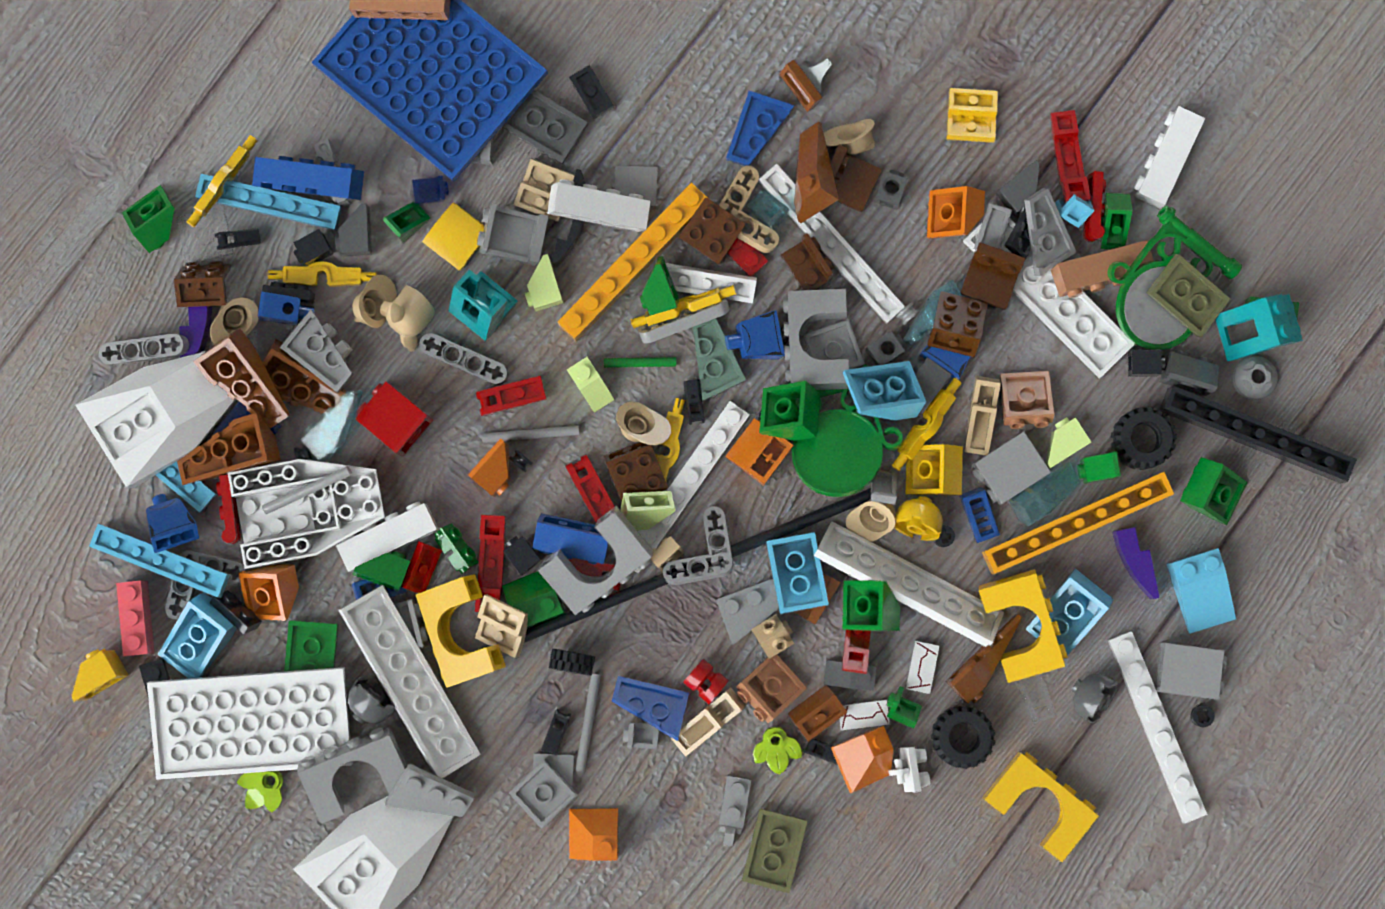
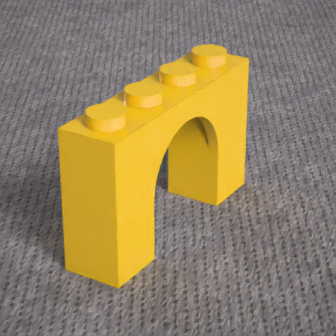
M1036 569L979 585V593L986 614L1011 606H1023L1032 610L1041 621L1040 634L1031 645L1003 653L1001 662L1008 683L1065 667L1064 659L1068 658L1064 644L1059 645L1057 636L1061 635L1057 621L1052 622L1049 614L1054 612L1050 598L1045 599L1042 592L1043 589H1046L1042 574L1037 576Z
M475 574L461 577L416 594L417 603L425 622V630L430 637L433 654L437 659L440 675L446 688L506 667L499 644L475 652H469L460 648L451 636L450 620L454 611L463 604L483 597Z
M1018 752L982 798L1001 814L1005 815L1025 790L1032 787H1044L1051 790L1058 799L1060 814L1057 823L1039 845L1063 862L1099 817L1094 812L1096 807L1086 799L1081 802L1076 798L1075 794L1077 792L1065 783L1061 786L1055 781L1058 776L1048 768H1045L1044 771L1036 765L1038 760L1031 754L1026 752L1023 755Z

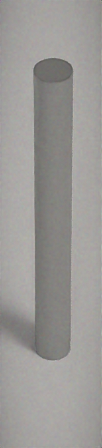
M579 425L482 433L483 443L498 442L500 438L503 441L573 436L579 435Z
M349 466L344 467L263 505L262 509L265 514L271 513L351 476L352 471Z
M592 673L590 678L576 764L577 771L585 772L600 674Z

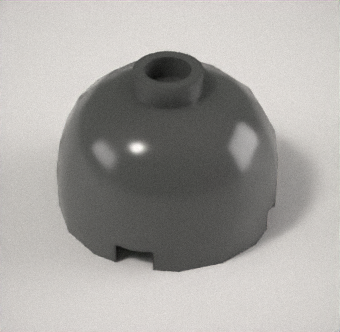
M1091 674L1085 677L1083 681L1078 679L1072 688V692L1075 693L1073 704L1077 713L1088 722L1095 724L1101 718V716L1097 715L1099 711H1106L1117 691L1115 685L1118 682L1104 674Z
M357 678L348 693V704L354 713L352 715L354 719L363 724L365 722L381 723L388 719L396 708L385 689L376 682L373 686L367 684L369 680L367 678Z

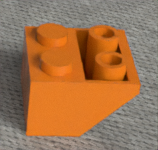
M754 418L725 457L764 486L794 445L784 438L761 434L759 432L760 421Z

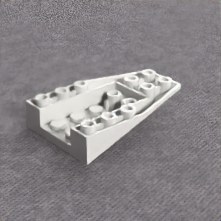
M205 352L143 367L75 404L126 488H136L198 447L236 401V399L232 400L228 397V393L221 387L211 384L193 362Z
M297 459L229 472L228 478L231 495L236 498L244 544L240 545L244 569L251 570L319 555L385 518L377 469L349 466L352 471L351 476L268 514L264 513L263 505L348 465Z
M385 797L350 814L293 870L331 909H395L420 884L454 816L385 806V800L387 799Z

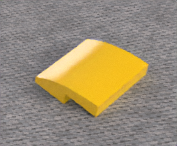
M950 88L946 140L995 142L998 91Z
M453 202L434 224L422 242L461 271L475 251L480 249V246L477 245L479 232L484 231L485 225Z

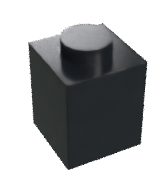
M320 229L293 242L296 250L293 252L300 264L304 262L308 266L334 254Z
M1131 350L1128 352V377H1158L1165 370L1166 360L1165 356H1162L1161 350Z
M515 536L505 544L507 548L503 552L520 575L525 574L542 561L523 536L519 539Z

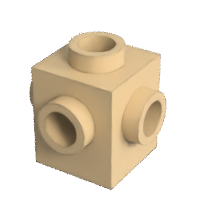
M777 614L751 629L769 659L794 644L790 637V634L793 633L786 620L781 622Z

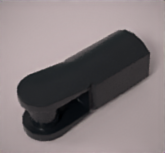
M258 228L224 231L214 234L219 244L216 246L217 250L258 245L261 243ZM233 236L234 243H228L227 237Z
M700 380L684 381L689 425L697 421L705 423ZM699 405L700 411L690 412V406Z
M556 709L542 745V751L557 756L570 721V713L566 715L559 712V709ZM556 721L564 724L562 730L554 728Z
M813 738L807 743L806 749L802 750V752L838 765L831 749L833 745ZM817 744L824 746L821 755L815 753Z

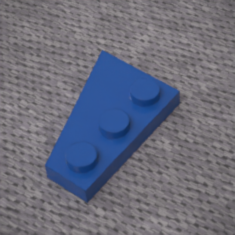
M748 91L726 160L743 166H750L793 110L794 105Z
M618 676L612 702L678 741L689 693Z

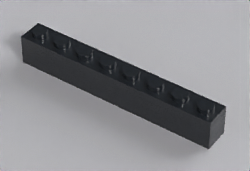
M1171 386L1167 389L1159 409L1165 414L1340 484L1349 481L1357 460L1176 386Z

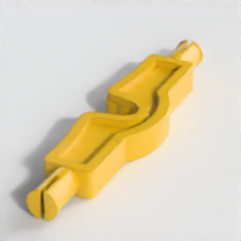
M249 135L244 144L238 146L227 163L216 173L208 189L194 206L195 211L186 221L190 226L195 228L200 219L206 217L223 195L224 183L227 180H234L249 158V152L258 142L256 138Z
M323 261L314 262L308 266H284L283 270H268V280H282L285 284L313 287L317 286L318 277L321 272H326L327 285L330 287L361 286L362 281L368 282L373 276L377 275V272H362L361 268L337 267L332 263Z
M732 285L720 290L715 288L697 295L680 298L677 308L651 316L646 311L645 315L631 319L632 327L635 329L646 324L651 326L676 318L685 309L695 312L720 303L722 299L736 295L735 287Z
M953 378L946 390L941 389L923 412V417L928 420L927 423L923 426L914 425L902 445L897 450L899 456L891 465L893 468L900 471L908 459L913 460L924 443L938 431L942 424L943 416L956 399L954 393L962 384L959 380Z
M675 398L672 412L669 411L666 416L671 425L669 439L659 444L668 447L670 453L667 456L655 454L665 481L667 480L669 469L675 465L680 454L678 438L684 421V416L681 413L685 400L681 399L680 401V398Z

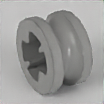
M912 302L896 316L897 319L903 320V325H906L920 312L919 309L913 308L914 304Z

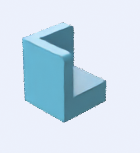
M1075 194L1067 203L1060 199L1055 202L1061 218L1078 228L1094 212L1091 201H1084Z

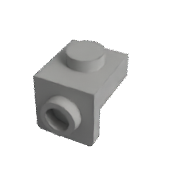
M630 722L629 727H624L623 741L628 742L627 747L657 749L659 730L648 723Z

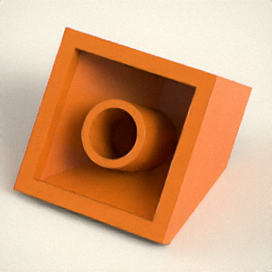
M969 186L929 190L927 238L968 235L984 216L985 191Z
M501 438L468 474L470 478L493 497L497 494L501 496L510 486L508 484L510 480L509 445Z
M274 564L238 573L245 606L251 609L260 620L289 619L299 590L294 564Z
M884 726L870 729L831 747L850 793L889 776V770L892 769L893 746Z
M618 808L569 809L570 859L591 861L618 860Z

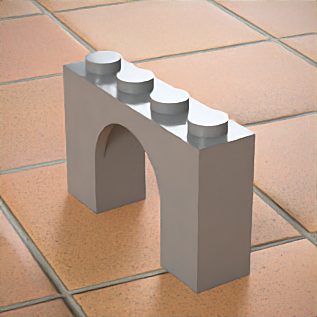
M846 289L788 291V299H783L784 314L788 313L789 322H784V337H789V345L785 346V360H790V369H785L786 384L807 381L816 390L849 389L843 375L844 370H849V359L819 360L812 358L804 352L799 342L801 333L812 322L847 319Z
M617 506L599 518L595 525V528L615 552L616 565L610 572L597 577L584 575L572 565L560 549L543 561L538 569L540 574L575 615L580 611L583 613L587 612L594 606L595 603L593 601L600 596L602 598L607 597L614 590L613 586L619 582L621 584L625 583L632 577L634 570L638 567L642 570L652 561L650 558H652L653 549Z
M390 727L385 729L377 728L361 739L360 737L352 738L344 746L339 748L336 746L330 747L322 755L306 757L298 764L297 774L321 824L344 815L345 805L334 784L333 776L338 768L347 762L364 761L374 766L390 794L407 768V764Z

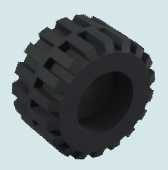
M1152 407L1136 408L1120 417L1119 421L1115 423L1113 427L1115 428L1114 432L1111 433V438H1113L1111 446L1115 448L1117 456L1122 459L1121 462L1124 465H1130L1129 468L1151 469L1164 463L1172 455V450H1175L1176 444H1174V440L1177 439V434H1174L1173 430L1176 428L1174 424H1170V418L1163 416V412L1159 409L1155 411ZM1143 424L1150 427L1156 435V445L1148 453L1138 451L1132 444L1131 432L1137 425Z
M955 706L954 708L947 709L942 715L938 716V720L933 724V734H931L933 748L944 762L953 767L962 769L977 767L978 764L984 763L987 760V756L993 752L992 747L993 745L995 746L996 741L994 740V735L996 734L992 728L993 724L983 712L975 708ZM961 722L971 724L977 731L976 744L966 752L955 750L949 742L951 729Z

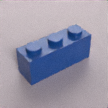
M543 513L540 514L532 549H536L543 554L555 553L560 549L567 559L578 558L587 560L590 564H604L609 543L595 528V525Z

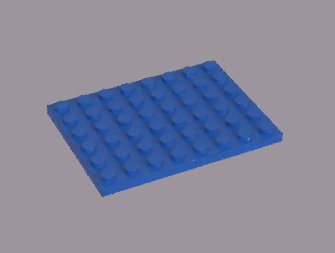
M450 0L449 20L360 18L352 15L311 62L453 182H455L548 74V71L462 0Z

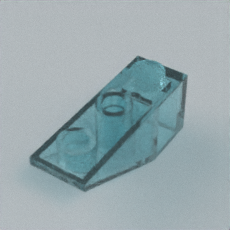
M953 280L931 293L903 338L904 343L909 342L912 345L923 338L922 333L929 329L931 331L940 292L943 291L962 296Z
M361 390L347 391L340 397L341 403L335 408L332 406L322 414L324 418L318 424L315 422L305 430L307 434L301 440L319 461L328 460L345 444L363 394Z
M1068 462L1008 501L1018 520L1029 527L1050 514L1081 482L1071 463Z

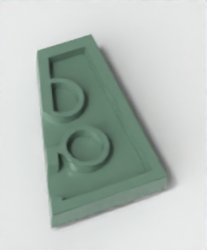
M715 318L694 326L693 333L702 401H705L746 381V378L732 350H727L725 336L717 319Z

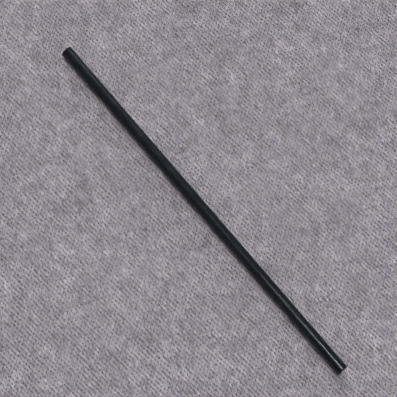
M871 488L730 545L732 558L765 545L766 541L782 538L860 506L871 499ZM707 561L708 566L711 567V561ZM696 563L692 566L691 571L694 574L704 570L705 566L702 563ZM687 565L683 566L685 571L678 572L674 568L668 575H671L672 578H677L678 573L684 572L685 577L689 576ZM662 573L594 601V606L585 613L580 611L575 615L572 611L542 622L526 630L524 643L665 586L668 583ZM486 645V646H484V647H482V648H479V649H477V650H475V651H478V650H480V649L489 647L490 645Z

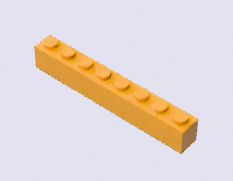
M691 182L557 322L559 326L577 342L682 233L704 198L708 197Z
M1162 472L983 551L982 555L991 574H996L1174 495V492L1165 472Z

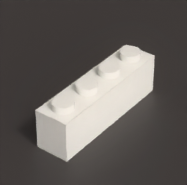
M1180 106L1174 112H1169L1164 122L1167 128L1164 134L1159 133L1154 143V146L1157 147L1154 155L1150 154L1144 165L1147 171L1144 177L1139 176L1134 186V189L1137 190L1135 198L1159 209L1165 206L1203 125L1204 117Z
M561 179L560 182L551 186L547 214L640 232L647 228L650 201L644 200L643 196L639 194L624 196L620 195L619 190L606 189L605 192L597 190L595 185L583 184V187L575 186L574 181Z
M420 502L413 503L406 507L407 512L400 515L398 512L392 513L384 518L386 522L379 525L374 523L363 529V533L356 536L353 535L336 545L348 572H353L354 568L385 553L391 554L392 551L396 552L439 531L428 505L425 503L420 504Z

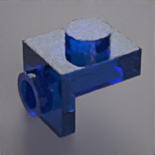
M443 175L436 178L415 179L411 181L414 205L443 202L445 196L449 195L448 182L443 181Z

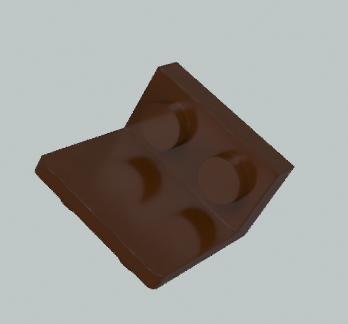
M839 144L831 161L839 198L836 202L862 212L878 179L881 168L847 154L848 148Z
M704 198L679 238L717 264L722 265L727 257L725 256L745 227V223L709 198Z
M808 233L803 235L802 242L782 253L781 257L802 290H817L831 281L834 267L827 256L823 258L820 254L819 249H821V246L814 236L810 238Z
M979 242L973 254L960 294L1005 310L1026 258Z
M213 261L209 265L189 262L182 266L174 278L177 307L226 305L225 278L231 270V265L224 264L223 261Z
M943 291L940 292L927 346L975 357L982 337L988 304L983 301Z
M637 442L604 455L606 465L621 502L623 493L656 492L668 488L651 445Z

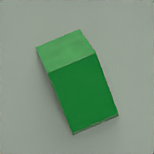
M413 201L384 217L383 221L405 243L431 217L416 201Z

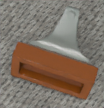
M828 58L816 66L806 67L792 60L780 72L779 75L807 112L815 108L822 99L821 81L825 75L832 72L833 63Z

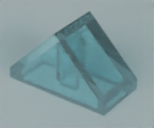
M765 189L761 190L746 204L764 225L773 230L789 217V208Z

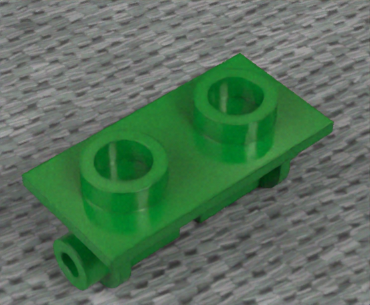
M452 523L441 527L434 534L436 537L435 541L444 554L451 549L454 552L448 559L457 572L460 571L463 574L470 567L479 563L474 550L465 543L460 530L454 527Z

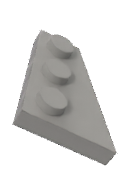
M1042 188L1024 200L1035 276L1043 275L1055 265L1076 253L1048 188Z
M310 310L280 348L335 392L339 393L353 376V373L314 312Z
M773 579L716 599L732 645L779 609Z
M408 764L385 800V806L463 817L474 800V793Z

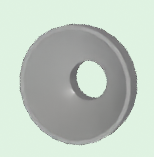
M1250 356L1241 360L1236 365L1232 375V382L1236 391L1242 397L1250 400H1260L1269 396L1275 389L1278 380L1274 365L1266 358L1260 356ZM1256 369L1261 370L1265 375L1264 381L1260 384L1255 383L1251 378L1252 372Z

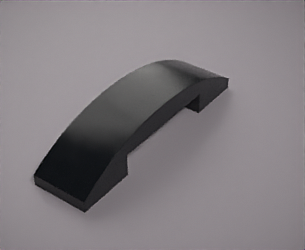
M576 169L573 180L574 185L583 187L585 181L582 171ZM573 219L567 241L557 239L551 261L554 266H559L574 249L585 221Z

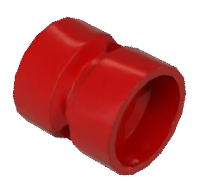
M702 659L683 681L692 691L698 690L699 697L707 704H710L729 682L720 672L714 673L713 666L705 659ZM706 679L712 683L710 687L704 684Z

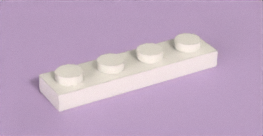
M666 263L676 291L700 294L715 288L720 290L734 285L736 295L727 297V299L753 303L756 277Z

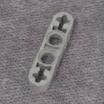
M724 298L720 303L695 312L685 309L676 318L651 326L643 325L638 329V333L643 343H651L725 315L730 311V306L727 298Z
M429 333L420 339V349L427 356L491 384H503L508 378L506 367L493 359L435 334ZM435 339L434 343L442 347L443 343H446L442 349L441 357L437 356L440 353L439 350L431 348L430 351H427L428 347L425 345V342ZM450 348H457L459 350V358L455 361H449L446 357V353ZM474 357L479 358L482 363L480 369L476 371L470 370L468 367L469 360ZM486 362H490L488 367L492 370H497L498 367L501 368L502 378L497 377L496 380H493V375L487 371L485 376L481 375L486 368Z
M166 334L109 342L101 346L99 358L105 364L120 365L178 357L188 351L189 342L185 336L180 334ZM156 341L159 344V351L153 355L150 351V346ZM180 342V346L176 348H167V344ZM134 344L138 351L137 355L132 358L128 350ZM112 351H120L121 355L108 357V353Z

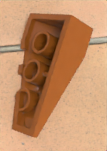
M820 122L800 133L794 205L797 219L800 223H803L839 200Z
M240 328L193 361L211 384L221 387L228 393V397L232 400L237 399L246 406L247 411L251 414L259 413L269 428L290 415L255 347Z
M275 339L262 358V362L282 400L290 402V405L298 407V405L313 408L316 412L343 418L356 398L344 388L339 393L335 392L280 347L283 342Z
M254 413L234 419L229 423V426L221 432L215 433L206 443L196 447L177 461L182 485L216 478L220 475H228L229 472L264 466L281 461L275 435L260 414Z
M1015 614L996 633L991 646H982L945 681L965 703L970 701L975 703L985 694L982 690L987 686L1022 619L1019 614Z

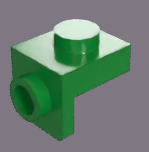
M899 686L896 694L891 692L886 706L890 707L887 717L914 729L922 706L901 697L904 687Z

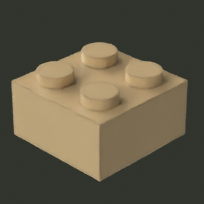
M671 536L664 538L660 543L661 545L653 549L652 558H650L662 573L664 566L668 562L677 560L685 553Z

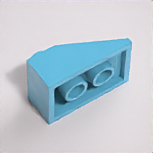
M910 361L843 371L844 378L859 414L890 420L915 418L926 403Z
M815 532L766 541L780 614L829 605L820 558L814 556L818 549Z
M1219 548L1166 564L1189 634L1236 619L1227 573Z
M1076 568L1050 598L1054 612L1049 614L1052 622L1057 621L1061 635H1058L1057 639L1059 645L1064 644L1067 655L1104 615L1114 600ZM1037 615L1026 627V630L1036 638H1038L1041 631V621Z
M205 592L187 603L158 653L160 657L187 678H201L237 630L232 623L209 603L212 598Z

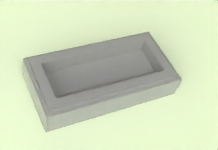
M988 203L974 250L979 242L1000 249L1012 209Z
M879 470L877 476L871 482V501L895 504L897 473Z

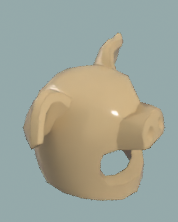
M407 285L393 302L384 301L380 308V314L386 317L390 327L400 334L401 343L410 352L414 351L417 347L418 339L416 335L425 329L435 314L434 308L427 298L416 289Z

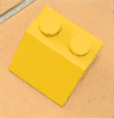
M946 444L923 445L913 460L908 459L906 461L905 494L962 495L963 446Z
M96 649L85 656L87 660L80 663L71 698L73 702L88 700L129 676L115 650Z

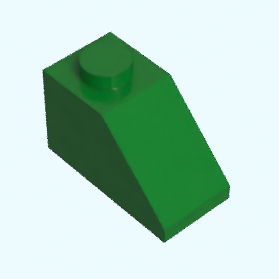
M1106 193L1104 200L1105 211L1101 224L1105 233L1101 237L1100 247L1101 249L1111 250L1126 246L1133 210L1130 194Z
M663 256L658 257L644 285L642 295H640L641 304L644 309H648L650 316L677 308L679 303V296Z
M1117 452L1083 458L1080 460V464L1077 465L1079 479H1083L1084 484L1112 480L1121 476Z
M392 551V554L385 553L356 566L352 575L398 592L410 561L405 559V555Z

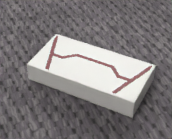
M918 641L914 642L905 689L930 694L939 646Z
M887 700L843 705L848 713L839 718L841 730L889 725Z

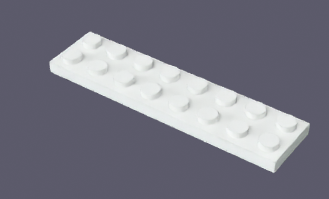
M1010 218L1000 246L1001 250L1009 253L1011 252L1004 244L1015 226V223ZM981 224L963 240L973 252H975L974 246ZM1031 251L1029 252L1018 274L1013 292L1098 378H1101L1135 343L1128 339L1123 331L1084 292L1082 295L1074 298H1069L1068 295L1059 297L1051 269L1041 276H1035Z
M831 521L814 555L815 557L860 581H887L896 600L974 640L978 644L985 647L992 645L1004 615L1003 611L997 610L986 614L982 600Z
M383 585L340 609V614L433 774L444 778L481 755Z

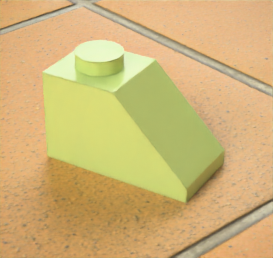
M548 254L543 255L527 284L529 292L525 293L528 306H534L536 312L563 303Z
M588 357L567 369L594 413L614 401L613 396Z
M1066 417L1055 424L1057 429L1051 433L1045 461L1049 469L1091 443L1076 418L1069 421Z
M671 491L623 493L620 511L636 530H648L674 513L675 505Z

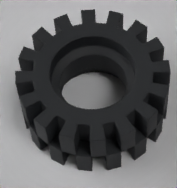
M552 648L549 668L592 676L596 656Z

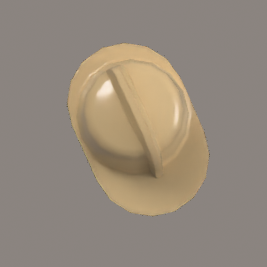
M864 119L826 131L824 133L826 146H839L840 144L848 148L847 153L850 155L860 154L873 149L875 141L871 130L875 125L874 120Z
M385 275L373 276L367 282L363 291L355 297L352 304L355 322H361L373 328L383 326L387 319L380 314L381 305L384 301L393 302L397 298L395 285L390 278Z
M239 297L223 305L210 328V336L214 345L238 328L247 337L258 323V307L248 298Z
M639 402L624 403L616 413V421L622 434L632 442L658 445L669 439L671 425L668 420Z
M868 500L847 515V529L870 542L881 538L895 527L896 513L893 507L894 504Z

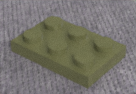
M1178 254L1174 255L1146 292L1197 337L1204 335L1230 301L1226 294Z
M760 808L742 881L790 893L808 821Z

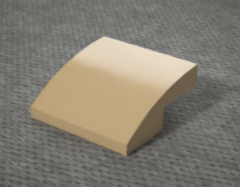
M532 158L524 180L520 184L514 205L538 215H547L549 219L559 222L561 216L547 214L551 186L560 182L561 179L573 181L575 174Z
M484 595L477 616L481 621L475 639L490 646L499 644L502 652L514 658L520 657L527 630L528 614L492 596Z

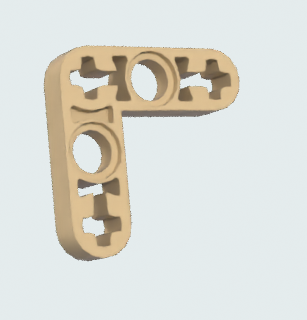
M744 166L735 176L719 206L725 210L729 206L732 208L730 212L742 222L751 225L752 233L745 234L741 231L737 238L761 252L769 253L778 245V234L773 229L741 211L759 180V173L754 167ZM749 174L751 176L745 187L741 186L745 175ZM731 192H739L742 195V201L734 202L730 197ZM759 230L760 233L758 234V237H757L756 239H754L753 237L755 236V234H756L757 231ZM766 237L771 238L768 245L764 244Z

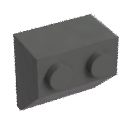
M1175 350V352L1167 354L1165 370L1162 371L1160 383L1176 386L1204 396L1217 390L1219 366L1212 364L1213 360L1205 357L1191 358L1189 357L1190 353L1182 350Z

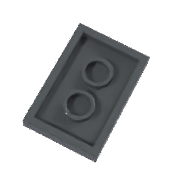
M534 90L502 128L563 164L587 127L588 122Z

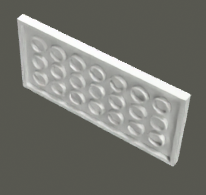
M345 667L149 681L147 683L156 780L298 769V764L304 758L322 755L328 748L334 746L339 748L346 745L351 739ZM353 761L347 762L342 766H350L353 764Z

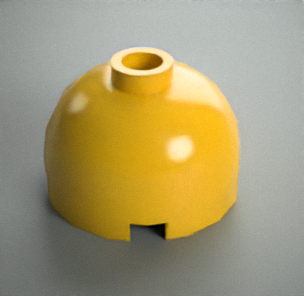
M919 496L918 498L904 501L895 514L896 524L894 528L900 533L913 538L914 534L921 535L920 540L934 541L939 538L943 526V517L941 511L932 503L931 499Z

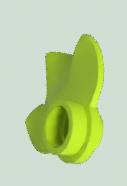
M774 726L768 728L763 734L762 741L755 745L753 758L755 763L767 761L769 768L774 773L782 774L788 766L789 759L802 758V749L795 738L788 737L782 728ZM774 736L779 737V741L776 743L771 742V738Z
M280 771L244 773L237 780L238 785L248 789L245 798L246 809H256L265 805L272 813L280 806L282 801L280 788L283 785V776ZM269 776L275 778L274 785L268 783L267 779Z

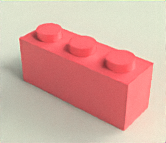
M148 581L116 583L123 656L154 654Z

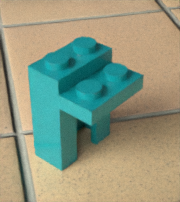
M469 269L454 285L448 311L486 341L501 325L502 320L517 305L518 300L482 271L476 275Z
M1290 294L1265 297L1222 312L1215 319L1227 362L1303 341ZM1254 319L1259 336L1232 345L1227 327L1236 326Z

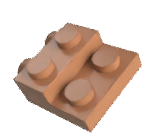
M1049 371L1000 374L1004 426L1010 425L1011 429H1021L1025 426L1024 424H1034L1037 428H1044L1049 423H1053L1054 406Z
M778 655L764 660L736 686L739 690L737 692L738 697L744 703L749 702L755 708L753 713L757 719L767 723L774 720L807 689Z

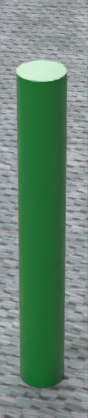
M676 357L604 358V368L676 367Z

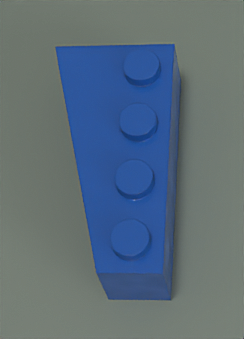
M279 156L278 160L255 157L252 186L361 200L364 171L356 170L354 164L341 163L340 167H334L335 162L320 160V165L314 164V160L299 158V162H293L292 157Z

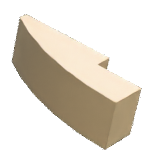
M975 376L964 452L986 456L989 454L1001 385L1000 379Z
M730 687L681 728L678 741L673 738L671 740L686 757L741 712L746 705Z

